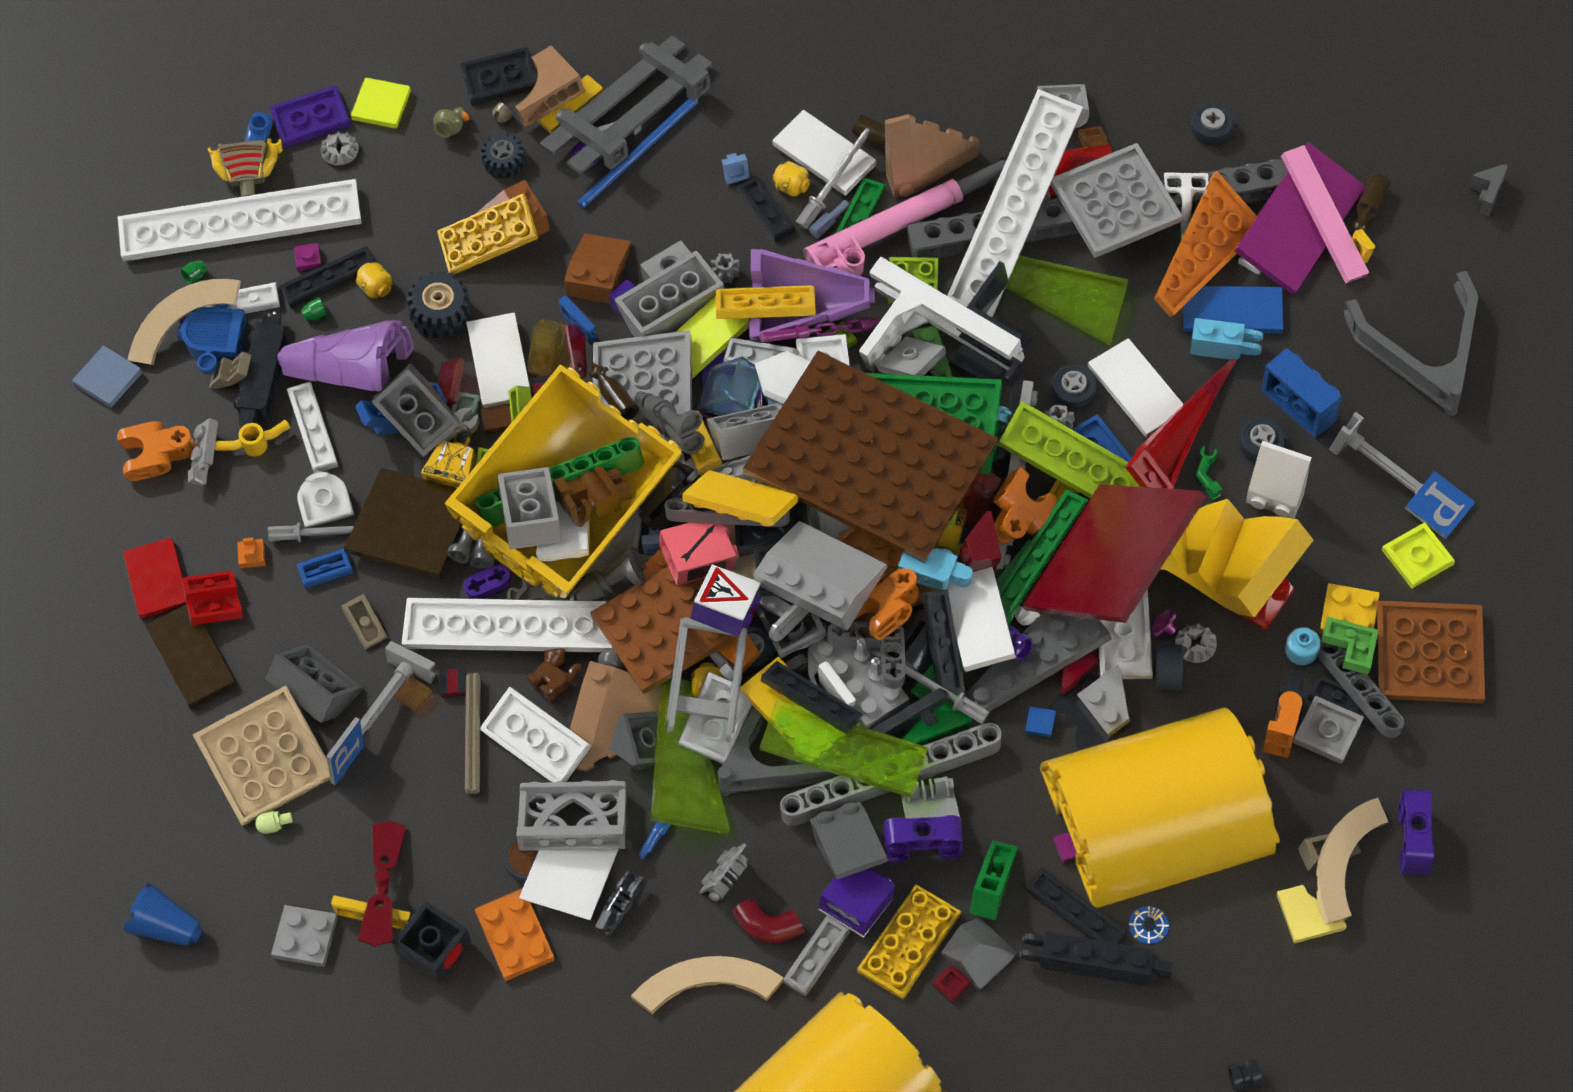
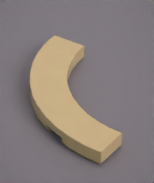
M233 279L200 281L183 287L166 297L148 314L139 327L130 347L128 361L153 365L158 348L166 332L173 324H176L192 311L204 306L217 304L237 305L241 281Z
M1378 798L1361 804L1344 816L1332 829L1322 847L1316 876H1318L1317 900L1324 925L1345 920L1352 916L1345 892L1346 867L1349 857L1359 840L1368 832L1388 823Z
M725 956L701 957L677 963L660 971L643 983L631 995V998L652 1015L659 1007L680 994L681 991L695 986L697 988L719 984L735 985L768 1001L783 983L784 978L773 970L749 960Z

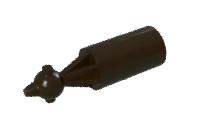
M861 114L854 123L852 133L859 137L865 129L869 128V135L866 141L885 149V125Z
M1379 173L1370 175L1356 206L1358 220L1352 225L1354 233L1360 229L1365 232L1367 229L1366 222L1377 215L1390 186V180L1386 176Z
M592 363L589 377L599 380L602 397L608 405L617 408L624 419L627 421L633 419L639 410L636 403L618 379H612L606 375V372L609 371L607 366L603 367L602 365Z

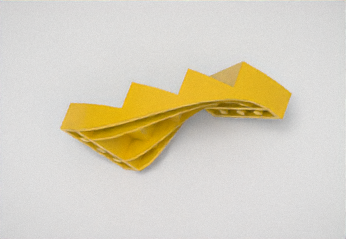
M1225 499L1198 509L1161 569L1178 576L1225 608L1240 615L1255 617L1314 540L1298 519L1269 516L1244 519L1229 499Z

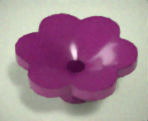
M1167 609L1163 614L1158 615L1154 620V624L1150 627V632L1155 636H1159L1163 631L1168 635H1172L1176 631V627L1172 624L1176 618V613L1171 609Z

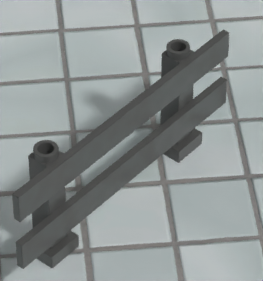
M670 36L659 46L653 42H644L639 48V54L642 55L643 59L577 113L570 109L560 110L556 116V121L560 123V127L541 141L540 146L552 155H555L573 139L577 138L587 146L567 161L568 166L582 174L600 158L604 157L605 166L612 170L628 157L625 138L685 88L687 89V97L692 101H696L710 89V78L707 70L713 66V63L700 54L696 55L687 64L675 58L686 46L674 36ZM659 70L670 77L604 132L592 125L656 71Z

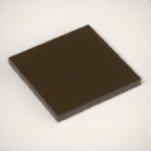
M380 468L344 546V552L440 579L449 559L447 555L448 548L456 543L462 529V524L459 521L460 517L457 519L453 518L445 505V502L457 488Z

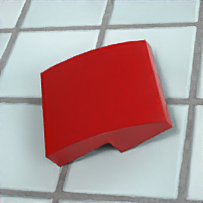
M233 571L182 578L191 626L242 618V608L237 595V585Z

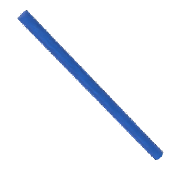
M688 99L628 154V159H624L578 200L577 204L584 209L693 109L698 104V100L692 101Z

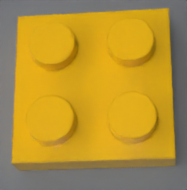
M1328 583L1319 633L1323 634L1327 617L1374 629L1377 601L1380 592Z

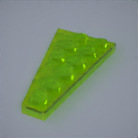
M1019 256L1005 288L1111 346L1127 290L1128 279Z
M670 678L660 686L651 821L728 834L730 827L711 759L678 745L690 714L676 712L673 732H667L668 723L666 722L672 682V678ZM681 679L679 695L693 697L689 681Z

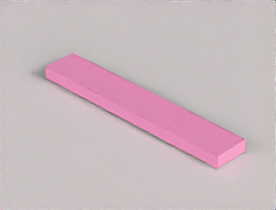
M1303 145L1284 152L1281 157L1345 283L1367 276L1369 271L1305 146Z

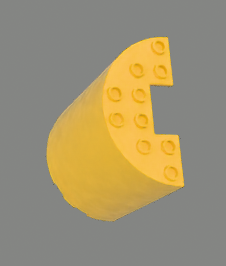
M561 364L449 497L445 505L453 518L457 519L460 517L459 521L467 534L474 540L480 538L482 545L486 548L485 550L491 553L496 560L520 578L523 575V579L534 587H537L539 584L542 585L541 588L551 596L557 597L559 595L562 598H566L680 458L682 452L672 440L667 442L660 437V432L650 425L646 427L642 423L638 425L631 419L627 421L621 416V412L612 405L606 406L602 403L601 393H599L600 389L595 384L584 382L574 369L570 367L566 369ZM626 437H634L639 440L644 464L641 468L622 476L623 482L627 481L631 488L632 498L620 502L622 508L620 511L614 512L612 510L603 516H598L594 511L591 512L589 556L560 559L554 562H541L536 556L537 546L509 549L505 523L492 527L491 524L478 514L475 501L482 494L499 488L498 474L545 467L550 468Z
M1225 707L1041 763V773L1057 815H1063L1076 850L1075 863L1089 900L1094 907L1106 906L1275 854L1276 844L1279 843V836L1274 826L1271 810L1272 802L1267 794L1262 777L1265 774V769L1260 759L1256 760L1253 752L1255 751V745L1252 737L1246 736L1240 723L1229 709Z
M840 992L734 1092H941L942 1088L939 1085L941 1080L929 1065L924 1067L921 1064L922 1060L918 1055L917 1049L896 1027L870 1005L863 1008V1004L858 997L850 993L845 996L843 992Z

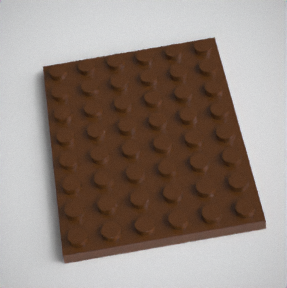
M818 350L744 465L743 473L770 487L796 494L798 501L925 564L995 448L998 438Z

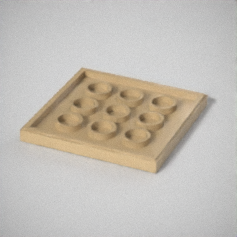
M287 686L268 694L193 734L196 743L242 827L256 820L260 814L273 811L330 780L327 759Z

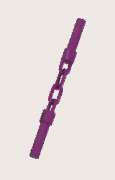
M883 317L850 319L844 325H835L832 322L819 323L813 329H809L807 325H802L793 329L763 332L760 334V340L763 343L794 338L803 339L809 338L812 333L819 337L831 336L837 330L843 329L851 333L869 331L876 328ZM856 322V327H857V328H856V329H850V328H852V326H853V325L850 324V323ZM832 326L829 328L832 332L819 333L822 330L819 327Z

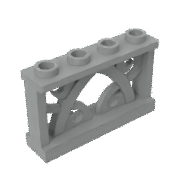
M610 780L603 782L557 781L550 783H521L516 834L519 851L625 849L626 782ZM610 801H617L613 809L605 812L602 811L609 807ZM530 802H536L537 808L542 813L531 810L529 807ZM573 802L591 814L582 818L576 826H567L560 817L555 816L562 808ZM618 814V824L609 825L607 818ZM527 816L537 819L533 827H527ZM587 823H591V825H593V826H585V825H586Z

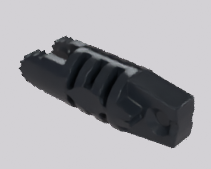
M625 872L614 889L615 893L611 894L595 925L599 933L610 937L617 926L623 922L624 916L628 914L632 907V903H635L647 881L644 877L638 876L634 880L631 872Z

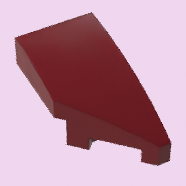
M1090 652L1059 670L1062 682L1060 692L1065 694L1079 683L1081 677L1098 666L1100 660Z

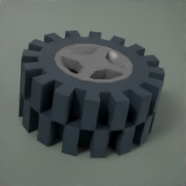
M498 132L495 138L490 135L488 137L489 141L485 140L483 142L484 146H481V156L485 170L490 175L494 172V177L499 178L500 174H502V178H507L506 174H510L511 177L515 176L514 171L519 173L521 171L520 166L524 167V161H526L523 143H521L520 138L516 139L514 134H511L509 137L508 132H504L503 136H500V132Z

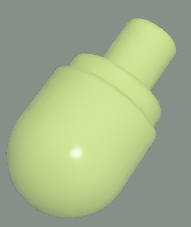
M270 811L260 814L256 819L255 825L259 832L269 834L283 829L284 824L293 823V817L291 812L280 815L279 811Z

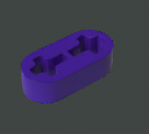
M494 565L470 576L464 582L466 596L469 599H485L506 589L511 583L509 570L504 565ZM500 574L501 577L503 576V580L499 581L495 578V575ZM475 584L480 588L477 592L472 589V586Z

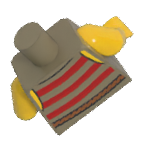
M268 138L267 144L264 140L218 144V150L212 151L211 147H209L208 151L215 172L223 181H228L231 186H240L241 197L255 195L254 184L264 183L265 177L270 175L277 161L278 154L282 152V142L279 139L278 143L272 144L271 138Z

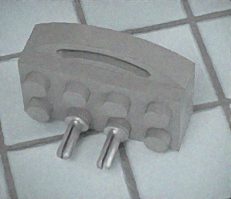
M825 637L824 641L808 647L809 681L817 685L815 675L818 674V665L825 661L831 665L856 699V704L853 708L863 714L861 721L850 733L861 736L910 706V699L901 687L890 689L883 685L881 681V661L871 652L872 648H866V641L863 638H859L856 641L857 648H839L832 646L828 642L827 637Z

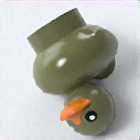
M456 107L453 110H438L433 119L435 133L442 138L459 133L463 122L469 120L467 110L463 107Z

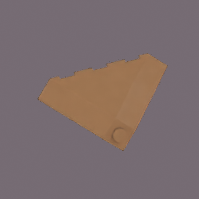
M909 114L885 120L886 177L894 198L907 197L917 193L978 157V138L971 136L969 140L963 139L961 132L950 128L946 132L940 131L938 124L927 120L923 124L916 123L915 116Z
M590 661L581 686L570 730L592 746L576 770L587 772L595 768L594 762L608 756L609 760L618 756L609 749L619 716L622 714L660 711L663 726H667L666 717L670 688L659 685L642 694L628 672ZM679 692V695L690 697ZM676 712L674 726L683 723L687 713Z

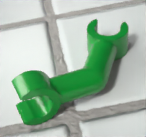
M1203 446L1200 451L1201 462L1197 469L1196 477L1205 487L1208 496L1215 500L1222 496L1219 492L1222 488L1216 481H1212L1207 472L1210 464L1216 461L1217 450H1214L1213 455L1206 456L1205 446Z

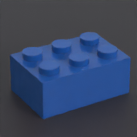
M1286 348L1265 366L1261 391L1315 439L1336 422L1342 395H1340L1335 386L1325 382L1315 369L1309 368L1298 354L1292 353Z

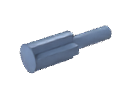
M844 200L831 213L828 214L826 212L809 227L810 233L819 239L836 223L835 218L849 206V202Z

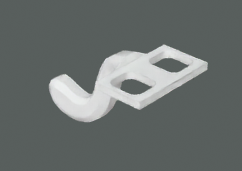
M1164 173V186L1167 192L1179 193L1182 198L1181 214L1183 217L1180 223V240H1182L1191 221L1194 194L1204 193L1206 187H1193L1191 180L1204 179L1207 187L1209 182L1208 173ZM1178 178L1181 180L1182 186L1169 187L1167 179Z

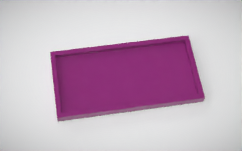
M1308 142L1304 146L1342 220H1344L1365 188V185ZM1289 171L1286 172L1234 252L1293 295L1325 249L1326 244Z

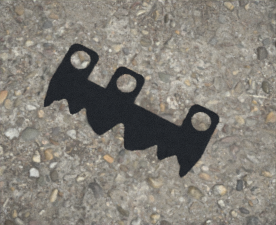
M1093 673L1086 674L1074 688L1065 694L1060 693L1048 707V710L1066 714L1064 727L1077 726L1075 740L1079 751L1119 739L1118 736L1135 724V718L1129 713V723L1110 737L1106 734L1077 695L1082 691V685L1085 681H1096L1099 679Z

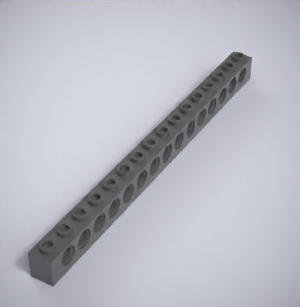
M1272 159L1268 162L1249 163L1245 166L1234 168L1226 167L1217 171L1247 204L1268 200L1288 169L1283 159ZM1203 171V172H1200V173H1208V181H1209L1210 178H1211V176H1212V174H1213L1214 172H1216V171H1212V172ZM1178 178L1167 179L1169 187L1182 186L1181 180ZM1204 179L1191 180L1192 186L1195 188L1206 187ZM1169 193V195H1173L1170 197L1181 213L1182 198L1180 194ZM1203 193L1194 194L1191 213L1195 212ZM1059 198L1042 202L1025 243L1079 233ZM984 212L964 213L956 217H941L933 221H919L907 225V239L911 256L918 258H940L966 253Z

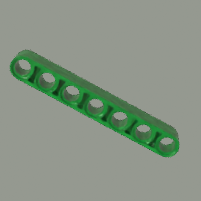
M626 437L550 467L549 472L555 502H558L553 483L555 479L563 477L565 481L580 477L587 471H595L594 468L602 466L605 472L617 468L621 476L641 468L644 464L639 440L634 437ZM500 488L482 494L476 499L475 504L481 518L491 524L492 527L505 523Z

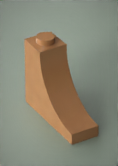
M552 46L531 57L538 74L537 82L531 93L515 106L520 121L525 127L530 126L585 92L580 75Z

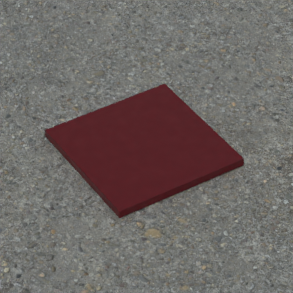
M1099 484L1020 606L1025 611L1126 623L1204 502L1206 496L1201 491Z

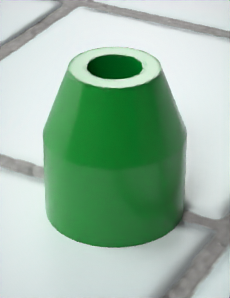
M201 260L190 262L180 269L181 276L189 285L200 280L207 271L206 265Z
M320 297L308 302L301 309L306 321L318 320L328 315Z

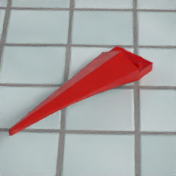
M1236 359L1229 360L1135 451V455L1125 468L1140 487L1174 488L1192 442L1216 395L1236 363Z

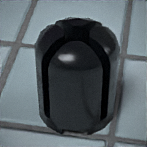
M680 462L675 463L639 507L641 510L639 517L653 531L657 528L661 530L672 528L683 523L670 521L666 518L665 503L677 488L695 471L689 465ZM698 475L675 498H683L682 493H684L691 485H693L701 476Z
M920 609L917 613L912 610L908 620L901 626L904 630L905 665L924 675L932 664L924 611ZM896 652L887 653L894 658H898L900 656ZM891 668V672H892L894 675H896V674H895V669H896V668ZM905 674V681L918 682L917 680Z

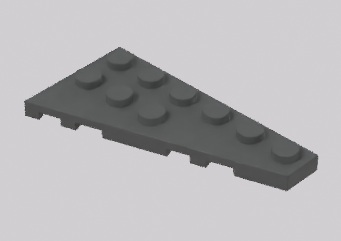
M1041 613L1040 617L1022 633L1033 641V646L1028 656L1020 661L1013 658L993 664L967 691L965 696L990 712L1063 669V667L1112 640L1111 634L1100 620Z

